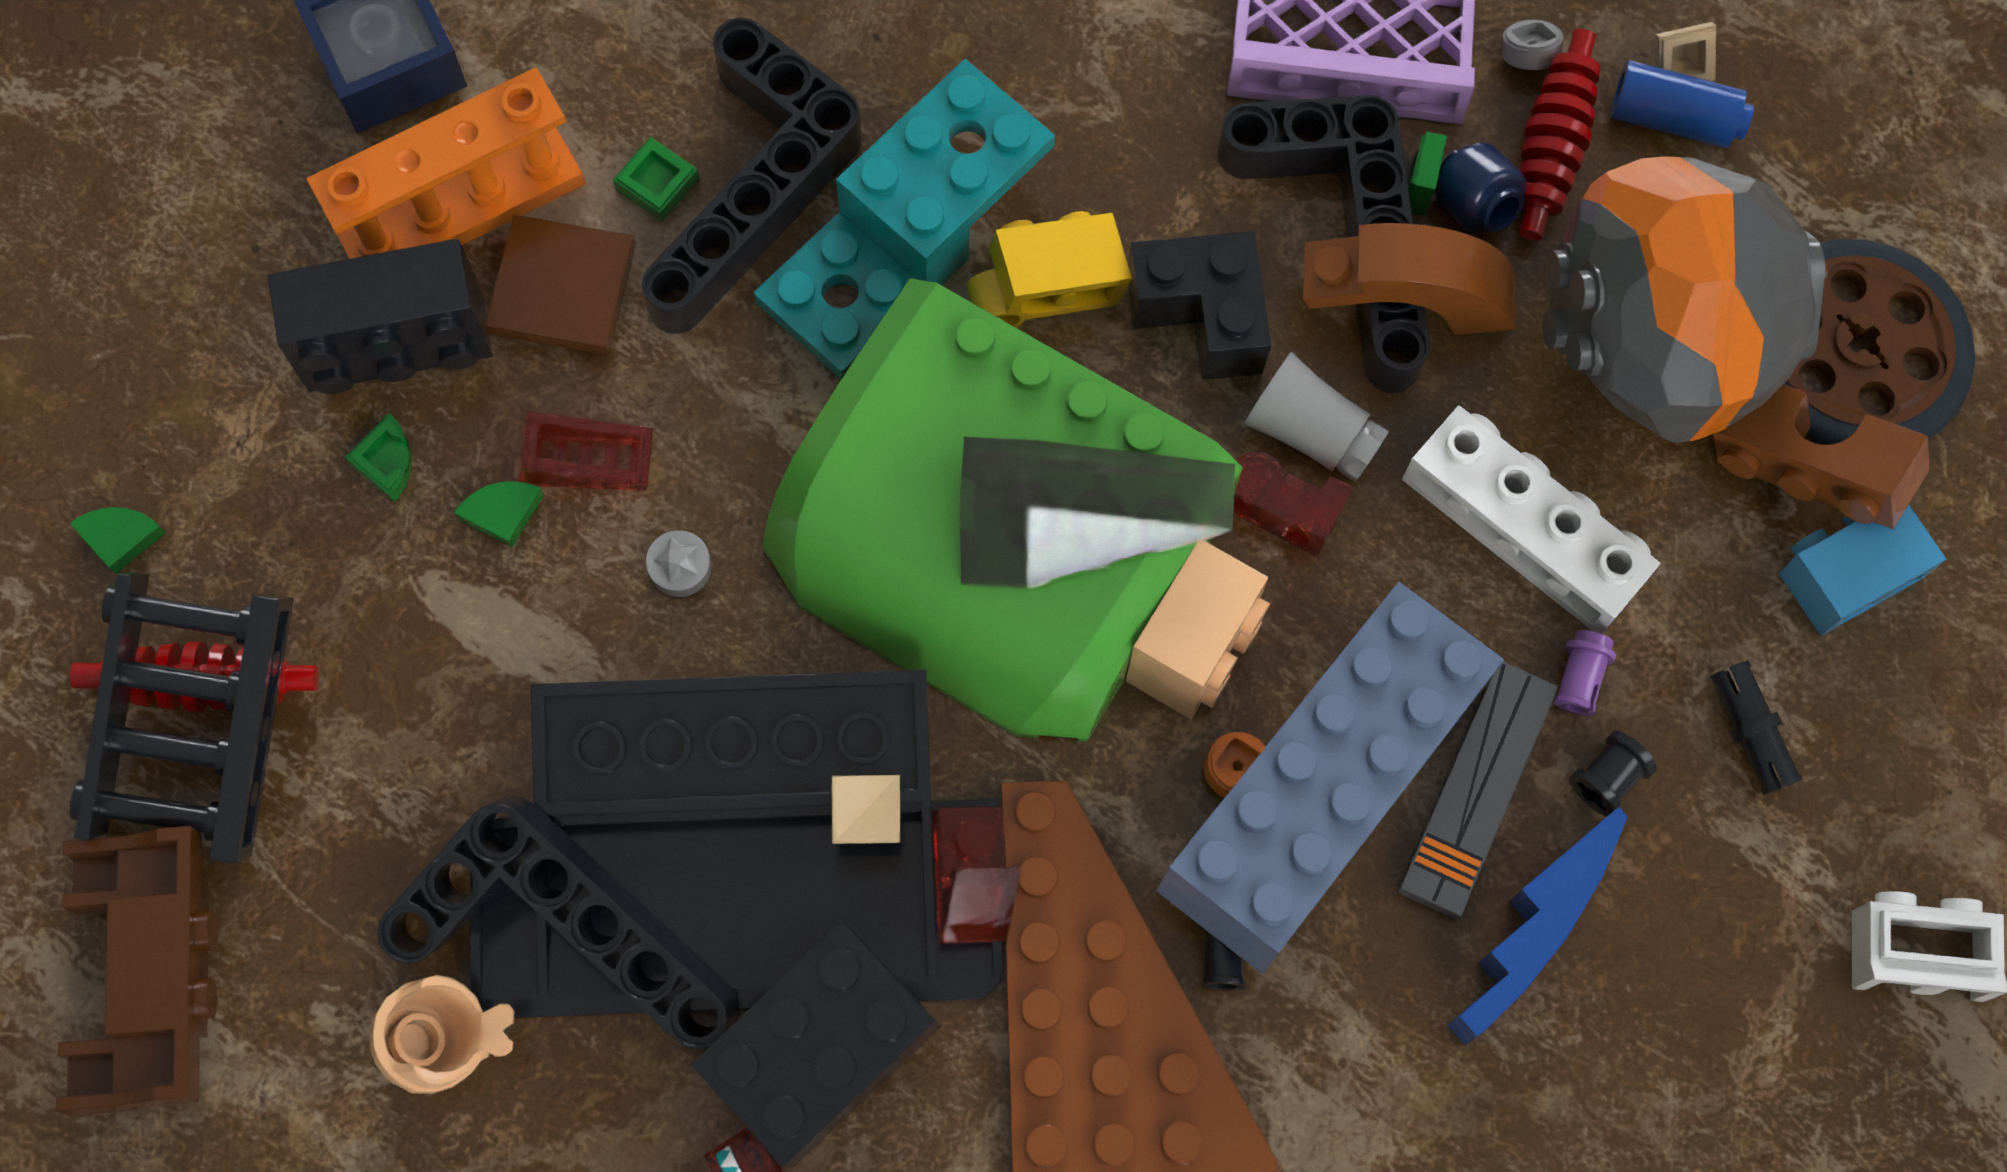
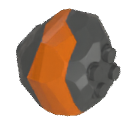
M1663 156L1638 159L1604 173L1590 184L1570 217L1558 249L1551 250L1547 254L1546 276L1551 286L1549 311L1544 313L1542 320V333L1546 346L1550 349L1557 348L1560 353L1566 354L1570 368L1573 371H1582V374L1589 378L1616 409L1660 437L1673 443L1699 440L1726 429L1763 405L1790 378L1799 361L1808 360L1816 351L1825 281V259L1822 247L1813 235L1801 227L1769 184L1694 158Z

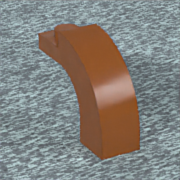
M1380 223L1359 225V236L1305 242L1303 300L1310 309L1375 302L1406 303L1425 307L1440 314L1447 321L1454 335L1516 330V273L1508 258L1500 250L1479 238L1441 227Z

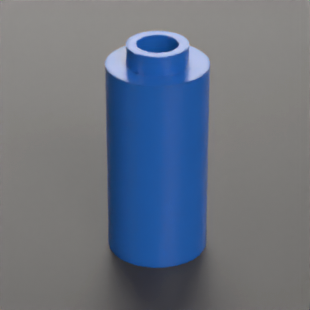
M1627 60L1616 86L1609 117L1610 119L1728 149L1734 138L1739 140L1745 138L1752 120L1754 105L1745 103L1746 90Z

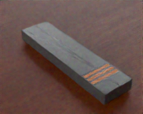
M1506 662L1501 663L1485 687L1397 893L1455 920L1462 916L1559 686Z

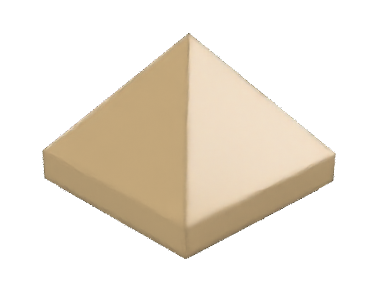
M1713 22L1656 34V67L1708 81H1715L1716 25Z

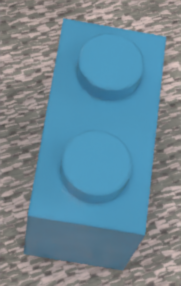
M1910 505L1906 508L1894 530L1874 522L1870 524L1859 523L1845 516L1842 521L1846 527L1829 536L1824 528H1821L1790 548L1795 557L1779 572V575L1820 636L1924 579L1946 560V557Z

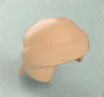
M434 975L402 985L385 998L372 1019L369 1035L370 1052L375 1065L391 1083L410 1093L434 1094L460 1083L475 1070L480 1061L488 1058L489 1054L500 1057L512 1051L513 1041L506 1036L503 1030L513 1024L514 1010L509 1004H499L483 1012L478 998L464 984L450 977Z

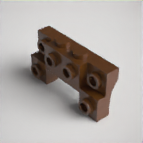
M192 826L157 828L133 835L91 839L88 841H63V855L73 860V893L62 894V908L73 914L107 912L105 1035L112 1038L58 1042V1056L68 1060L67 1097H56V1112L72 1116L138 1110V1107L199 1102L200 1038L207 1037L208 1018L215 1017L218 1001L216 983L212 977H208V951H214L217 947L218 923L214 911L209 910V904L201 900L202 834Z

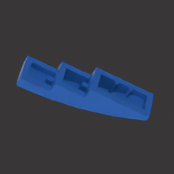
M1620 807L1509 901L1526 922L1478 962L1494 980L1495 984L1448 1024L1449 1028L1464 1045H1467L1481 1035L1527 990L1569 936L1602 880L1628 816Z

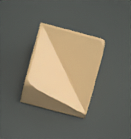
M900 775L832 776V844L901 842Z

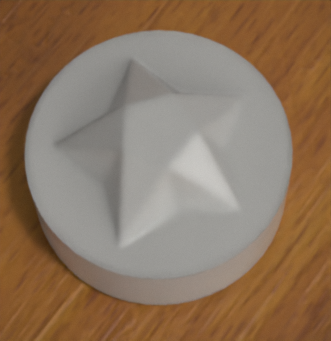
M1524 20L1514 23L1503 33L1502 57L1508 64L1520 69L1539 70L1549 68L1554 56L1562 53L1563 33L1555 25L1546 21Z
M675 530L659 536L651 544L646 557V567L651 581L659 591L672 597H686L695 594L705 586L711 575L712 563L707 546L697 535L688 531Z

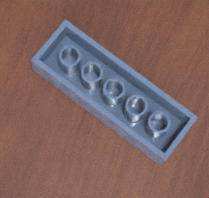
M1398 582L1170 865L1156 891L1263 974L1483 689L1504 659L1401 582Z

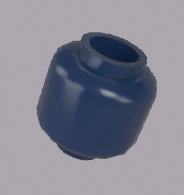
M1474 143L1454 150L1444 159L1440 167L1435 195L1438 203L1470 233L1498 232L1511 225L1523 210L1526 182L1522 172L1497 148L1489 143Z

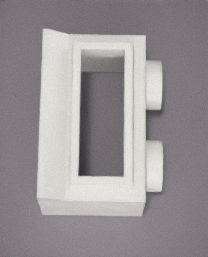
M1897 891L1876 893L1875 901H1870L1852 911V989L1866 990L1882 982L1910 985L1911 993L1920 995H1935L1949 989L1970 991V1001L1985 1002L2006 994L2004 914L1983 912V902L1976 899H1943L1940 901V908L1917 906L1916 895L1912 893ZM1891 925L1970 932L1973 939V959L1891 951Z

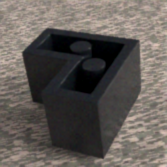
M1255 232L1131 242L1128 266L1132 280L1128 288L1134 329L1194 323L1202 380L1263 374L1271 348Z

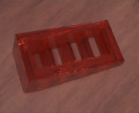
M527 411L522 432L517 481L540 487L646 491L653 428ZM542 441L554 442L552 460L540 458ZM568 442L579 443L577 463L566 462ZM594 443L605 444L603 467L592 466ZM619 444L631 445L629 470L617 469Z

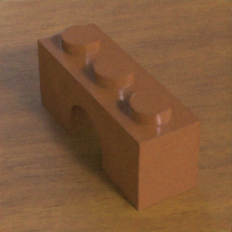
M1784 384L1763 405L1726 429L1713 434L1718 463L1722 464L1732 474L1744 479L1759 478L1780 486L1784 492L1798 500L1811 501L1814 499L1838 508L1845 516L1863 524L1874 522L1893 530L1930 470L1927 435L1868 414L1865 415L1854 434L1842 442L1820 445L1807 441L1804 437L1811 428L1807 392Z

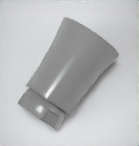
M1292 351L1280 366L1243 424L1298 450L1330 471H1333L1336 467L1339 472L1354 482L1359 478L1389 433L1380 424L1367 420L1370 413L1345 398L1323 381Z

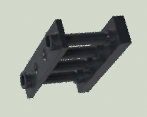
M138 572L117 573L116 584L108 586L102 604V620L104 623H109L84 781L79 780L76 783L70 801V817L72 820H77L74 839L88 841L108 833L110 819L166 828L192 826L200 833H204L206 841H212L209 860L236 864L252 856L294 598L274 594L252 595L250 606L244 605L241 611L146 596L150 574ZM142 622L236 637L237 644L244 645L240 671L234 670L230 676L137 662L136 656ZM131 688L224 702L226 709L233 711L229 736H222L218 742L125 727ZM120 754L214 768L216 775L223 776L219 802L212 801L209 807L116 793L114 791Z

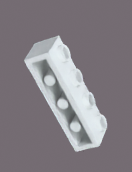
M1460 405L1457 406L1415 454L1402 478L1405 483L1594 632L1602 634L1661 564L1651 556L1649 547L1641 538L1628 531H1619L1600 516L1599 508L1591 499L1582 493L1568 491L1550 477L1548 468L1540 459L1530 453H1520L1501 438L1499 430L1490 420L1480 414H1470Z

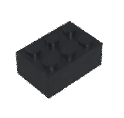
M459 238L268 274L277 344L309 392L318 391L324 394H336L351 389L354 383L375 379L386 382H398L411 378L415 375L416 371L437 367L448 370L465 369L474 365L478 359L493 357L490 336L484 326L486 313L482 290Z
M841 922L694 1060L691 1066L781 1167H794L925 1043L941 1025L856 932L844 922Z

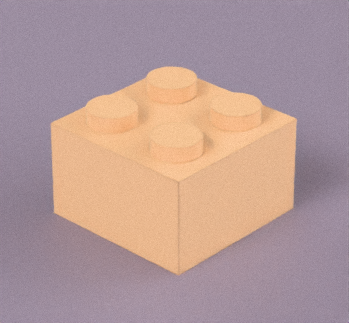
M1199 539L1133 646L1126 682L1191 720L1201 703L1213 708L1231 677L1230 672L1238 657L1231 653L1235 650L1244 655L1263 623L1261 620L1270 603L1261 599L1269 577L1206 541Z

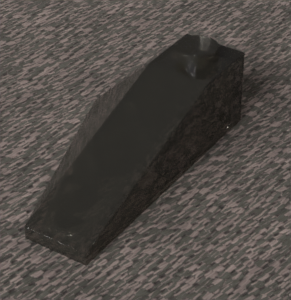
M964 437L960 492L961 585L1032 588L1050 583V580L1088 569L1089 572L1111 566V563L1149 552L1159 553L1231 533L1233 528L1235 464L1038 440Z

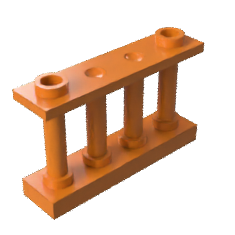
M537 67L306 178L349 259L459 238L461 245H464L511 222L513 215L523 216L586 185L582 171L556 128L566 123L565 116Z

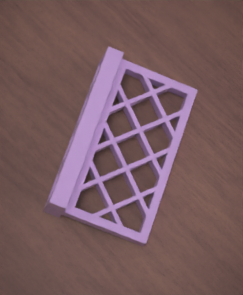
M1237 0L1226 96L1280 101L1375 95L1388 100L1395 108L1398 117L1463 124L1475 81V68H1472L1475 0H1392L1402 10L1386 20L1368 5L1373 0H1342V4L1327 13L1313 0H1276L1268 6L1262 0ZM1296 5L1312 22L1294 33L1278 16ZM1434 5L1460 8V14L1458 19L1443 27L1426 10ZM1250 10L1253 13V15L1248 18ZM1352 13H1355L1371 28L1354 40L1337 24ZM1410 20L1415 21L1430 36L1414 47L1396 31V29ZM1265 25L1281 41L1277 44L1248 41L1246 36ZM1324 32L1340 49L1337 51L1310 48L1306 42ZM1382 39L1399 56L1397 58L1371 56L1364 49ZM1441 46L1457 61V66L1429 63L1423 56Z

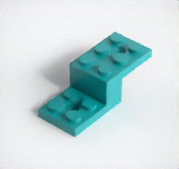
M964 59L836 179L839 213L753 293L755 303L841 380L910 278L943 285L969 260L970 227L1054 147L1055 135L967 59ZM973 132L984 140V145L977 152L965 154L955 150L950 142L959 133ZM835 285H848L856 290L858 297L848 307L835 308L824 300V295L828 289Z

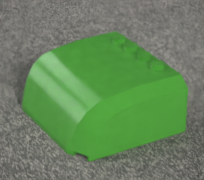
M910 278L839 382L793 456L776 491L767 518L762 549L787 586V590L800 609L903 670H926L928 685L1017 737L1039 738V735L1078 738V742H1087L1126 679L1133 646L1199 539L1210 543L1228 514L1243 467L1218 442L942 285Z

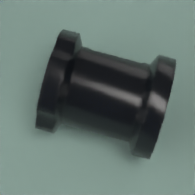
M1615 730L1605 739L1607 748L1586 770L1578 768L1569 777V782L1577 795L1588 806L1606 817L1618 807L1621 808L1619 800L1640 778L1649 779L1657 771L1654 759L1646 748L1634 738Z

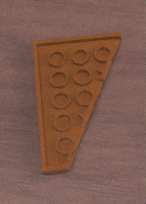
M1002 782L1012 1172H1278V1162L1068 782Z

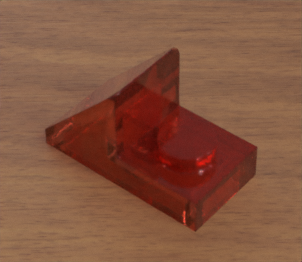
M1003 807L936 809L933 811L939 944L1007 941L1020 880V867H1006Z

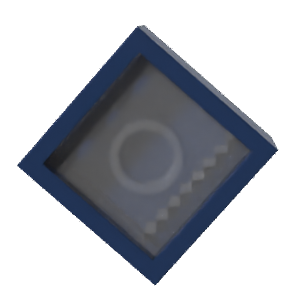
M294 0L356 133L467 87L455 51L430 0Z

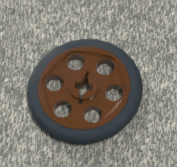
M1835 239L1820 243L1825 259V281L1816 351L1808 360L1799 361L1790 378L1784 383V385L1807 392L1811 428L1806 436L1822 445L1842 442L1854 434L1866 414L1927 435L1928 438L1939 433L1959 412L1972 385L1976 361L1972 328L1962 303L1940 275L1922 260L1894 246L1866 239ZM1839 276L1853 280L1860 289V300L1855 302L1840 300L1831 289V279ZM1902 298L1914 304L1918 310V322L1904 324L1896 320L1890 313V300ZM1865 336L1871 343L1868 349L1860 350L1857 353L1852 351L1849 347L1851 341ZM1917 354L1926 358L1933 369L1932 379L1921 381L1911 377L1905 371L1903 365L1904 356ZM1805 366H1814L1823 370L1830 381L1829 391L1824 393L1809 391L1800 381V369ZM1865 388H1873L1880 391L1888 401L1889 410L1887 414L1873 415L1866 412L1859 402V391Z

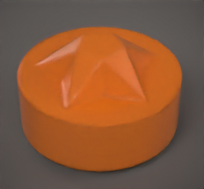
M1232 732L1218 738L1211 746L1204 760V775L1208 785L1215 793L1225 798L1266 746L1258 738L1243 732Z

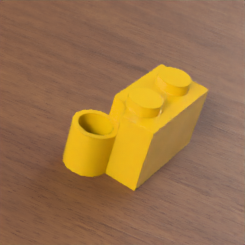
M1079 211L1067 214L1058 221L1033 224L1030 220H1017L1004 225L1000 229H996L988 246L995 269L976 274L966 283V288L971 303L1017 328L1025 320L1117 306L1131 282L1132 276L1113 213L1091 216L1088 212Z

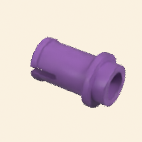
M1578 630L1575 633L1574 639L1566 642L1565 650L1570 655L1558 695H1556L1554 704L1559 706L1560 709L1582 716H1592L1595 714V705L1606 667L1613 664L1616 659V653L1612 650L1614 641L1610 637L1590 630Z

